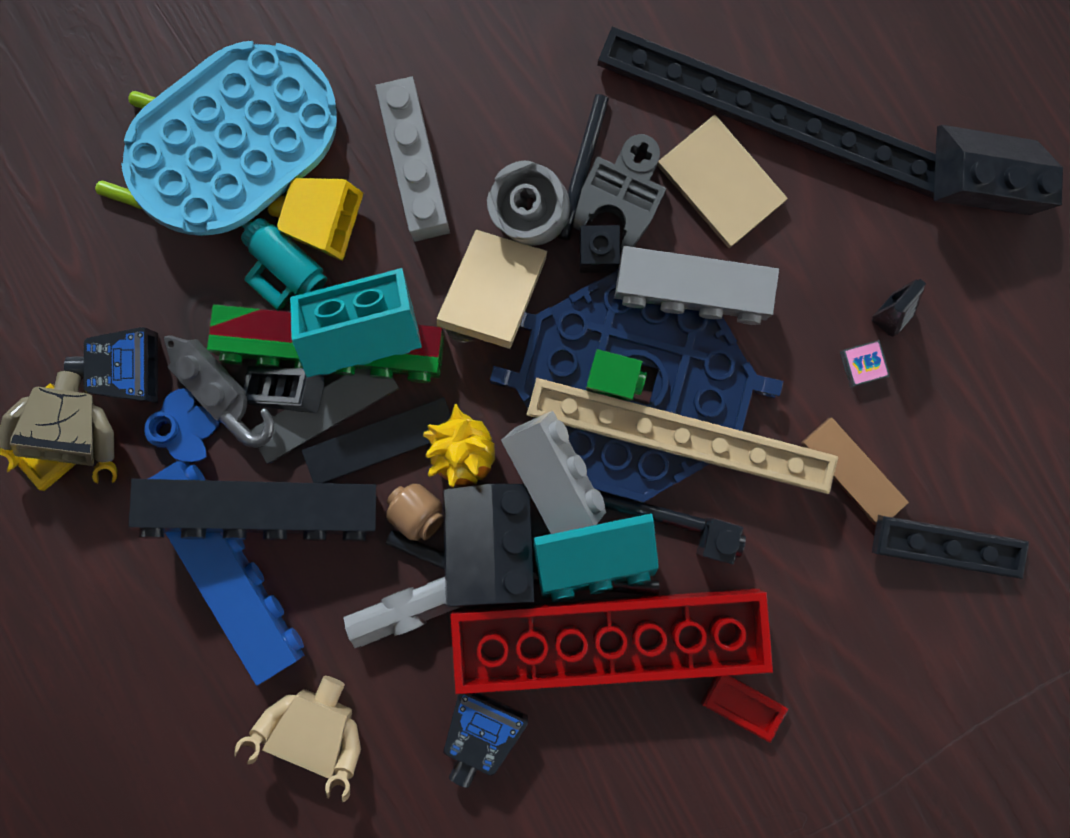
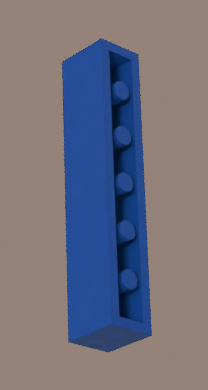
M177 461L149 479L205 480V477L196 465ZM165 532L256 686L305 656L301 650L304 644L300 635L294 628L289 629L281 617L284 615V610L280 602L274 595L269 596L263 587L262 582L265 580L261 570L254 562L249 563L242 552L245 549L242 540L222 539V533L206 532V539H182L181 532Z

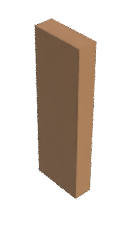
M832 417L828 418L801 442L805 448L838 456L833 479L875 526L878 515L894 517L909 503Z

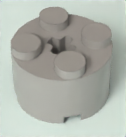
M518 161L506 166L497 174L491 191L488 193L487 207L491 219L502 232L512 240L529 246L545 244L562 232L569 221L570 199L565 187L553 171L535 162ZM533 198L535 201L533 208L527 211L525 209L527 207L526 200Z

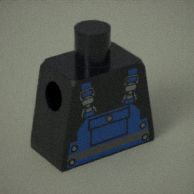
M139 327L86 338L84 340V356L66 357L64 371L76 373L81 376V379H84L85 393L158 403V333L145 327Z
M482 693L459 694L443 751L445 755L456 760L449 779L459 786L469 788L477 770L493 776L528 724V715Z

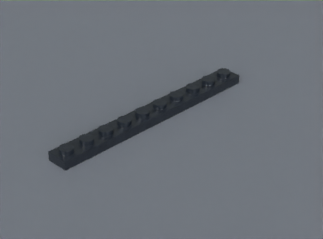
M611 27L597 66L934 199L935 153L626 31Z

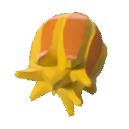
M455 404L449 421L440 425H428L429 431L424 432L423 436L431 443V447L426 453V457L430 458L433 465L428 472L429 477L438 473L449 481V486L454 487L455 484L459 487H469L476 485L478 480H483L491 471V465L495 460V444L492 442V437L482 421L473 420Z

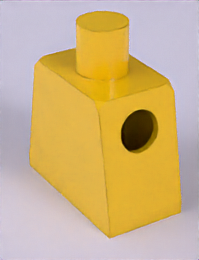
M295 178L290 182L287 195H281L268 206V212L271 216L279 218L277 228L282 233L298 242L343 261L364 193L344 179Z

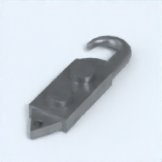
M164 336L171 362L168 368L216 421L220 420L237 440L245 446L257 448L264 446L271 440L274 433V422L269 411L265 408L260 411L264 419V429L260 434H253L241 421L247 408L246 391L198 339L185 340L174 336Z

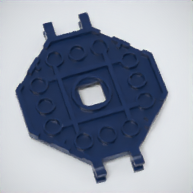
M619 268L597 282L595 281L573 293L567 299L551 308H547L536 315L525 312L518 329L531 331L520 373L494 366L490 378L491 384L516 389L528 409L536 378L585 390L595 352L599 349L643 361V366L658 369L649 405L635 401L630 402L742 431L752 391L774 399L775 396H780L784 382L756 374L750 362H747L738 347L737 340L723 316L722 319H707L700 317L699 311L684 309L682 314L667 313L660 310L661 305L646 303L645 308H632L622 305L623 300L614 299ZM565 426L569 435L568 440L576 455L583 459L586 465L587 476L593 488L636 501L645 502L661 491L709 465V463Z

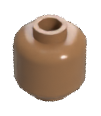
M411 484L405 488L400 486L387 499V504L389 505L386 515L387 520L409 540H418L420 538L427 540L437 532L443 523L442 503L420 484Z

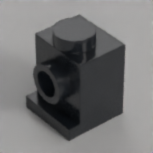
M706 517L696 554L733 565L735 558H740L744 550L746 536L742 535L743 527Z

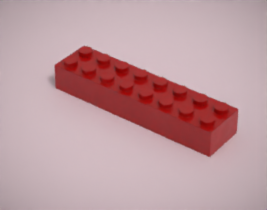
M758 588L454 609L451 613L455 694L773 673L767 592Z

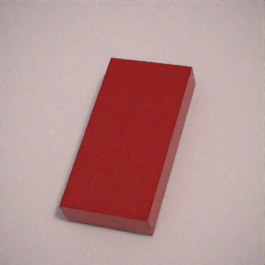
M730 675L715 676L701 701L703 706L769 743L774 738L788 711L786 706Z

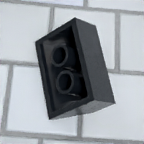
M947 125L937 126L934 201L1025 215L1036 214L1062 205L1063 167L1037 140Z
M485 484L443 490L446 607L521 605L534 602L530 494L525 484Z

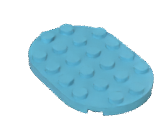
M253 41L227 46L205 59L148 103L135 116L125 134L123 163H121L127 187L138 205L148 216L171 230L190 235H215L236 229L268 207L288 190L293 179L306 176L325 157L334 140L337 126V111L332 88L321 69L310 58L294 48L280 43H276V46L254 45Z

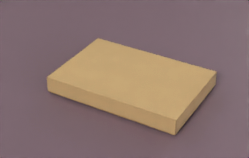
M713 115L657 163L661 171L728 248H731L788 199L716 115Z
M476 230L438 314L437 326L510 349L545 263L547 251Z

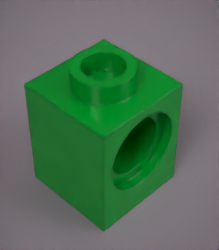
M597 349L585 390L630 402L634 394L641 395L647 373L640 371L643 361Z

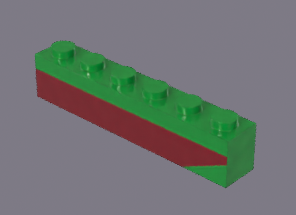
M213 304L207 350L219 356L218 361L229 364H242L243 358L257 360L256 365L262 367H280V362L293 363L294 368L303 369L292 342L291 312ZM418 325L422 348L411 350L403 355L395 354L376 359L365 365L357 364L338 369L333 373L353 376L355 375V369L370 370V377L392 379L393 374L408 375V381L430 383L431 377L440 378L445 333L441 327Z

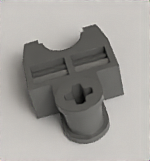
M637 134L630 137L625 142L615 164L597 156L581 191L573 223L574 229L580 231L581 226H586L588 220L592 222L597 215L609 212L617 215L623 223L622 236L624 239L620 250L622 251L623 246L634 247L648 229L666 191L665 187L650 181L660 157V148L652 137L645 134ZM639 152L644 153L645 159L640 164L635 163L634 157Z

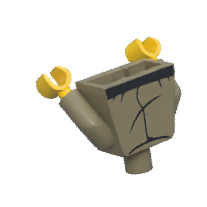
M68 371L58 372L54 389L34 387L30 396L21 398L3 415L0 425V455L6 457L9 461L7 472L18 465L19 457L93 466L95 459L98 463L94 467L93 481L98 484V471L108 469L112 472V483L115 482L117 467L111 462L115 458L114 432L104 410L94 405L92 395L78 392L81 382L80 375Z

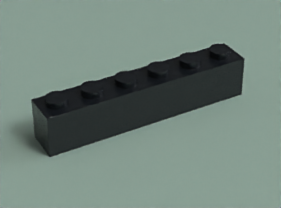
M132 479L129 528L132 531H139V538L162 539L165 532H181L182 539H206V532L222 533V539L245 540L247 539V533H263V540H287V534H303V540L325 541L327 540V534H343V541L358 542L366 541V535H373L375 532L376 485L168 479Z

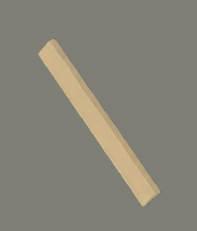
M536 378L527 416L537 418L553 411L557 419L568 427L824 494H829L838 460V456L539 378Z

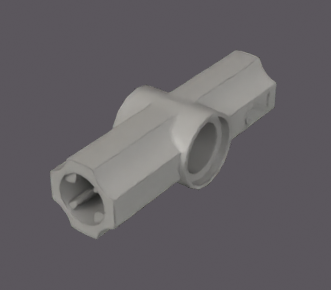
M445 577L419 588L414 589L411 587L381 599L382 602L347 615L343 619L349 640L354 648H357L393 633L394 636L406 633L426 624V620L460 607H446Z

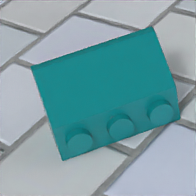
M403 268L290 297L292 342L307 378L319 374L327 375L338 369L357 364L365 365L376 359L395 354L403 355L411 350L422 348Z
M652 514L535 537L533 557L542 599L551 597L552 602H562L575 598L574 592L589 589L590 594H600L613 590L612 584L627 581L628 586L632 587L650 582V576H654L659 569Z

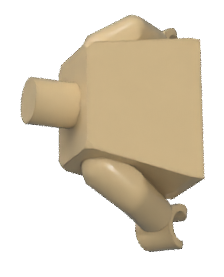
M323 676L316 693L303 689L297 695L284 696L264 711L250 730V737H244L237 742L234 755L236 756L242 747L249 746L254 750V754L249 758L247 764H253L258 758L260 744H265L262 751L328 778L325 786L328 799L330 791L334 786H343L345 790L342 795V802H345L350 796L348 779L352 778L361 752L357 724L351 719L352 709L337 703L345 684L336 678Z

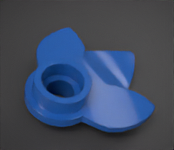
M187 388L173 391L165 398L161 410L153 413L147 419L144 432L151 444L159 448H167L175 459L183 462H197L207 458L206 447L202 440L211 436L217 430L221 421H216L204 407L195 406V397ZM169 423L171 426L170 433L166 436H161L160 428L162 425Z

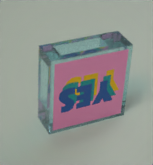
M879 340L840 351L850 387L890 376Z

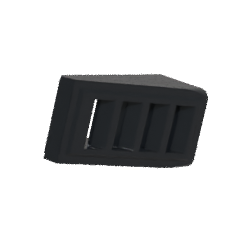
M916 279L894 291L872 316V321L892 337L899 334L916 314L926 283L921 279Z
M248 366L243 389L246 391L247 405L317 413L325 379L321 375L307 378L304 370L301 368ZM262 377L266 378L262 395H258L262 382ZM277 379H278L275 396H273L274 390H275V386H276V381H277ZM293 381L290 397H288L291 382Z

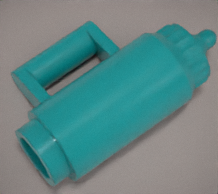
M258 218L253 222L248 221L242 225L244 232L241 240L248 247L249 253L258 260L244 281L277 311L281 310L294 294L300 295L323 288L327 281V277L322 273L323 268L287 235L279 231L276 225L270 224L262 218ZM265 268L286 286L282 294L260 275Z

